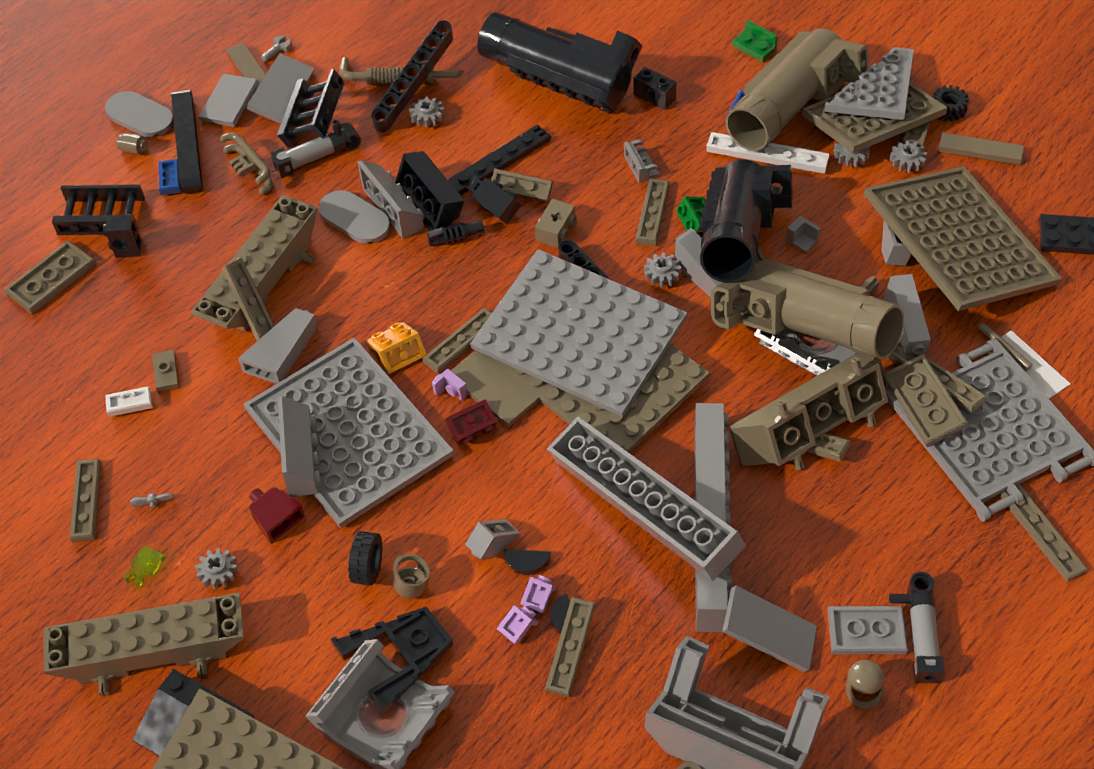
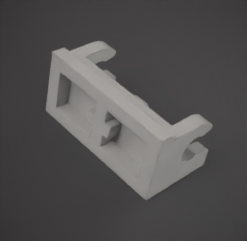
M641 139L624 142V157L639 183L649 181V178L656 179L660 177L659 171L656 170L658 167L651 161L645 146L636 148V146L644 144Z

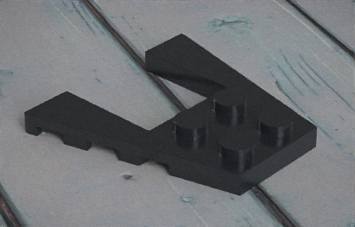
M427 606L399 615L396 620L387 623L381 621L375 623L374 627L362 631L357 629L349 632L350 635L338 639L337 637L331 638L332 645L345 661L356 653L365 640H381L387 637L407 663L408 667L368 690L369 697L381 713H384L453 646V640Z

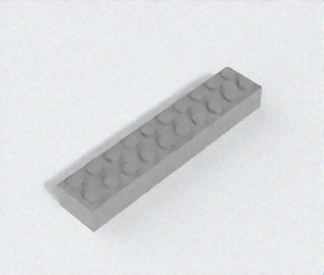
M696 403L694 429L695 501L730 526L728 413H724L723 403ZM731 563L714 581H711L695 569L696 632L723 631L732 588Z
M577 417L547 448L557 464L711 581H714L746 546L738 531L580 417Z

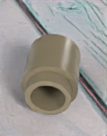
M124 133L120 134L117 138V148L125 153L142 155L148 148V142L143 135Z

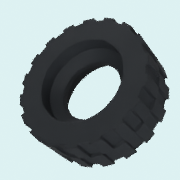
M359 531L355 535L348 561L351 583L372 586L376 582L381 568L383 542L379 533Z

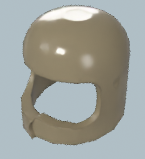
M399 555L395 560L393 568L394 589L401 597L406 599L420 597L428 585L429 566L418 555ZM407 560L418 562V568L407 567L397 571L401 562L403 563Z
M860 660L850 667L845 688L846 695L854 706L862 710H870V708L880 702L885 681L884 672L881 667L870 660ZM855 689L857 692L872 694L880 690V693L875 699L869 702H862L853 696L852 690Z

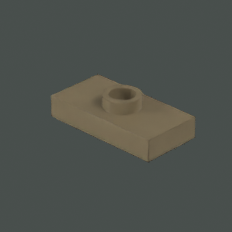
M174 350L152 354L157 392L179 388Z
M824 433L815 439L816 445L805 452L841 462L851 444L850 440Z

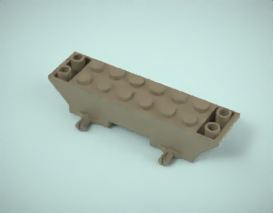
M285 195L279 198L230 261L232 262L238 258L243 259L264 305L268 302L267 295L286 270L291 272L295 265L302 260L313 264L316 259L314 255L306 252L312 244L311 235L318 208ZM222 271L192 309L191 315L226 329L237 328L246 332L249 324Z
M856 353L729 426L740 465L749 466L775 463L780 466L787 461L793 460L795 470H801V468H804L801 456L806 450L816 445L815 439L846 420L853 423L862 417L866 418L868 427H874L877 424L874 412L888 402L881 359Z
M240 593L44 627V673L46 675L77 680L79 684L99 683V696H104V693L108 696L109 681L118 677L129 676V671L169 663L176 662L177 666L197 665V677L206 678L208 676L207 663L226 658V652L244 639Z

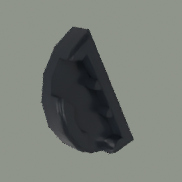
M504 549L506 564L515 573L522 575L536 574L538 570L548 565L551 557V552Z
M567 593L557 598L550 612L552 625L559 634L562 632L570 604Z

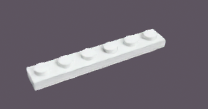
M714 132L710 134L706 152L775 165H791L792 168L824 174L829 160V153L774 143L767 144L759 151H750L739 146L730 135Z

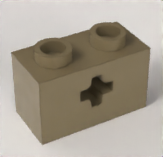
M552 199L535 226L536 241L558 248L559 243L567 239L570 227H573L576 223L575 206Z

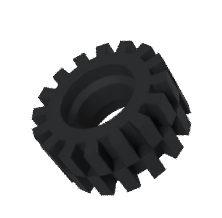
M945 85L942 89L939 87L934 92L933 98L947 107V114L938 119L943 117V121L950 119V122H954V119L958 121L961 117L965 116L969 98L964 89L959 90L960 87L958 86L953 88V85H949V88H947ZM944 102H951V103H954L955 105H949V104H946V103H944Z

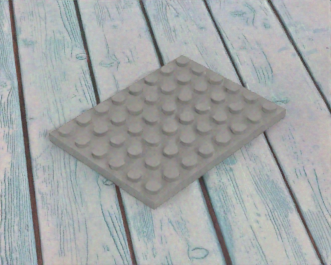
M537 249L470 345L472 349L623 418L687 319V312Z
M355 338L350 339L243 404L245 410L280 454L278 396H284L309 406L310 413L315 414L317 427L313 428V433L316 432L318 446H314V450L318 451L320 464L316 465V471L319 470L321 484H317L318 494L313 495L340 529L454 456L453 449Z

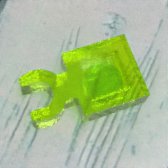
M144 545L130 563L134 569L127 571L124 575L126 583H129L132 578L136 577L134 585L136 588L141 587L144 583L143 577L145 575L152 577L164 561V555Z

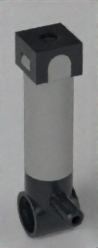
M333 120V132L326 134L325 138L319 137L286 151L284 148H280L270 152L273 165L281 179L294 174L293 169L342 149L353 150L357 148L361 143L359 134L351 123L346 122L340 125L339 120Z
M926 572L914 573L910 578L907 594H890L889 602L891 604H910L915 654V683H941L944 675L943 656H940L933 595L935 582L932 576ZM918 586H919V587H922V588H924L925 590H920V589H918L917 587H918Z

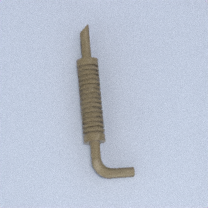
M343 57L339 72L346 80H366L367 85L377 84V82L378 84H381V82L382 84H392L403 70V67H393V69L392 67H389V69L388 67H385V69L384 67H374V69L373 67H366V72L353 73L348 71L349 59ZM433 68L424 80V83H434V78H459L463 75L464 71H434Z

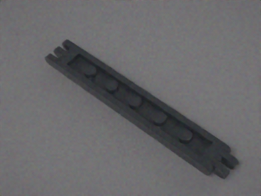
M536 125L447 180L460 195H463L469 191L466 187L467 185L470 186L474 181V176L481 181L485 177L489 179L493 176L494 169L503 170L549 142L551 135L539 125Z

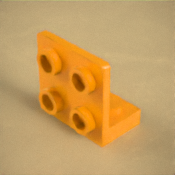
M395 323L390 327L391 329L377 332L370 339L366 340L367 344L378 352L388 374L427 355L419 333L406 323Z

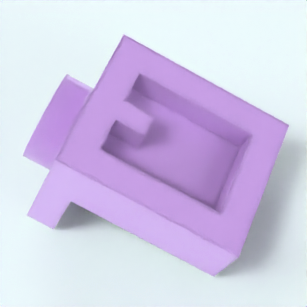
M449 369L445 370L442 374H438L432 381L433 391L437 396L445 390L451 396L458 397L461 401L468 396L466 383Z
M539 575L538 579L530 577L520 604L544 613L552 591H556L557 587L551 585L552 579Z
M514 605L497 627V630L514 644H518L532 625L537 626L539 621L534 618L536 614L528 607L523 606L521 608Z

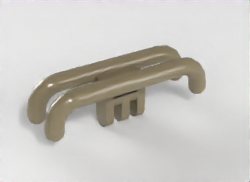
M237 133L222 135L220 137L222 143L228 141L237 142V144L225 146L223 152L225 154L231 152H239L241 154L232 159L230 165L241 177L255 171L259 175L256 178V183L262 184L265 182V185L259 189V194H267L273 187L269 167L242 136Z

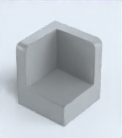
M799 216L787 228L786 242L807 253L819 242L820 227Z

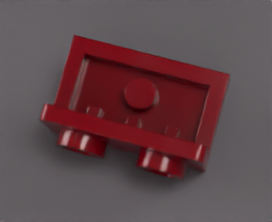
M486 399L445 418V421L456 443L463 441L466 444L476 438L475 434L482 431L486 434L496 429L495 425L499 422V419L494 416Z

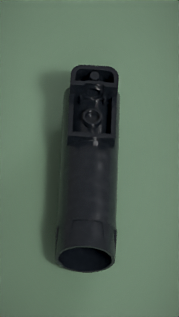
M493 12L487 17L482 25L477 42L480 56L495 61L501 66L509 67V71L515 73L517 77L523 80L528 78L534 84L541 87L544 84L549 87L548 89L556 93L561 91L571 99L576 100L577 97L584 104L589 106L594 104L599 107L598 109L609 113L610 110L614 111L624 98L630 85L633 67L643 47L636 38L620 31L616 32L611 45L576 32L572 41L499 12Z
M741 159L732 161L725 167H716L715 171H712L709 190H707V199H705L704 209H702V219L699 221L700 232H703L700 263L705 273L712 279L723 283H734L750 274L758 253L760 229L772 228L775 208H792L793 184L791 165L760 166L756 162ZM779 183L781 186L775 187L773 184Z

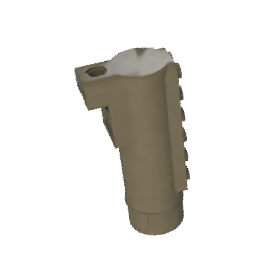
M820 28L812 32L802 30L745 85V96L733 107L726 117V128L729 135L744 149L750 151L763 149L779 135L781 130L811 99L823 101L830 98L845 82H856L859 75L865 73L869 68L868 46L842 40L836 33L828 29Z
M768 259L754 262L752 271L744 279L734 283H721L711 291V317L713 322L719 327L729 330L738 323L774 335L788 328L879 359H885L893 353L901 339L904 328V312L902 308L877 297L868 296V289Z

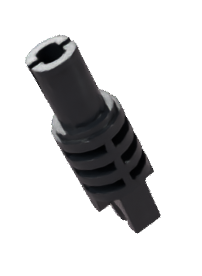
M482 219L466 224L459 222L458 225L455 223L453 226L447 225V228L443 226L427 233V238L430 246L448 245L450 241L452 244L454 240L460 242V239L466 240L468 236L485 233Z

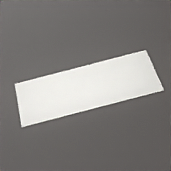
M1009 331L1002 336L1007 343L1033 364L1032 368L1028 371L1021 365L1020 367L1048 399L1070 385L1063 376L1013 331Z

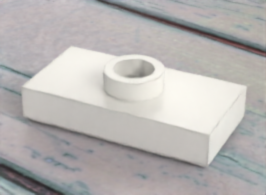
M149 386L105 395L106 409L109 417L153 408Z

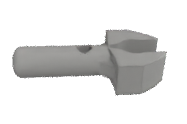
M285 35L275 37L273 39L274 46L262 55V60L267 62L279 51L288 53L292 48L291 39L289 38L286 41Z

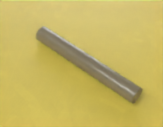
M982 323L978 327V330L989 339H997L1013 359L1026 371L1032 368L1033 364L989 326Z

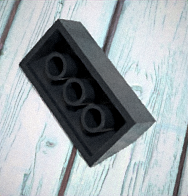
M424 151L404 153L395 183H399L403 188L404 194L410 196L413 200L414 206L417 209H421L425 218L423 223L430 231L443 226L447 228V225L453 223L460 216L465 200Z

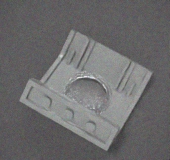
M785 328L776 335L759 329L754 334V336L760 338V344L816 376L857 353L846 347Z
M378 639L365 640L305 717L331 743L375 769H401L406 764V758L411 751L420 745L421 738L425 732L434 726L439 713L450 704V698L455 691L449 685L431 686L418 679L384 713H381L369 697L368 690L403 669L390 662L381 652L384 646Z

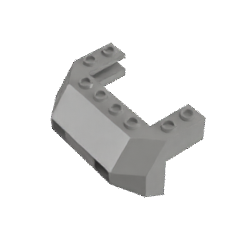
M686 636L676 648L663 692L646 712L645 729L664 751L685 762H694L701 769H803L816 739L830 697L805 687L802 696L800 695L797 700L789 727L785 728L696 689L710 646Z

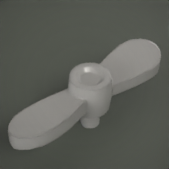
M150 493L148 497H135L131 499V506L140 507L149 504L150 508L154 509L157 502L174 499V494L156 495L155 493Z

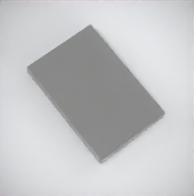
M223 74L200 113V120L235 127L258 85L257 80Z
M828 606L831 655L907 654L902 606Z

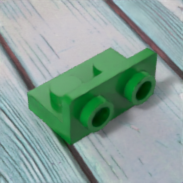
M747 20L744 31L733 40L732 46L764 62L777 50L778 36Z
M684 196L677 207L676 213L686 231L692 228L699 234V221L702 219L705 197Z

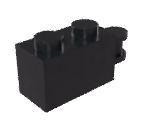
M474 176V181L470 186L467 185L466 187L473 193L471 198L507 225L522 206L516 200L518 196L509 189L507 192L502 190L504 186L495 179L491 182L485 177L481 181Z

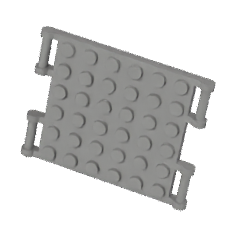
M995 338L988 340L987 344L973 351L957 355L956 362L963 368L952 373L986 395L987 402L973 413L956 404L968 422V427L929 447H926L891 389H886L887 403L893 407L974 508L982 522L989 520L991 515L1009 507L1011 504L1016 502L1018 504L1024 501L1022 493L1016 487L1017 484H1021L1048 469L1053 472L1054 478L1060 483L1067 480L1069 475L1089 465L1094 466V450ZM989 352H992V354H990V355H988V356H986V357H984V358H982V359H980V360H978V361H976V362H974V363L972 362V360H974V359H976V358H978V357H980V356H983V355H985V354H987V353H989ZM1080 453L1085 456L1064 468L1060 465V463ZM1003 491L1009 494V496L988 507L983 504Z

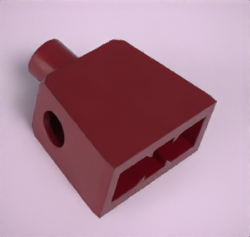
M272 487L266 493L256 488L249 495V498L253 501L249 506L251 515L271 544L305 517L302 505L276 487Z

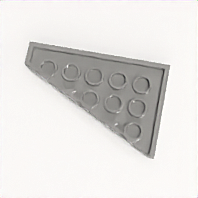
M894 47L888 54L882 57V61L870 66L865 73L859 75L856 82L849 83L841 92H838L830 103L826 102L825 112L904 120L914 49Z

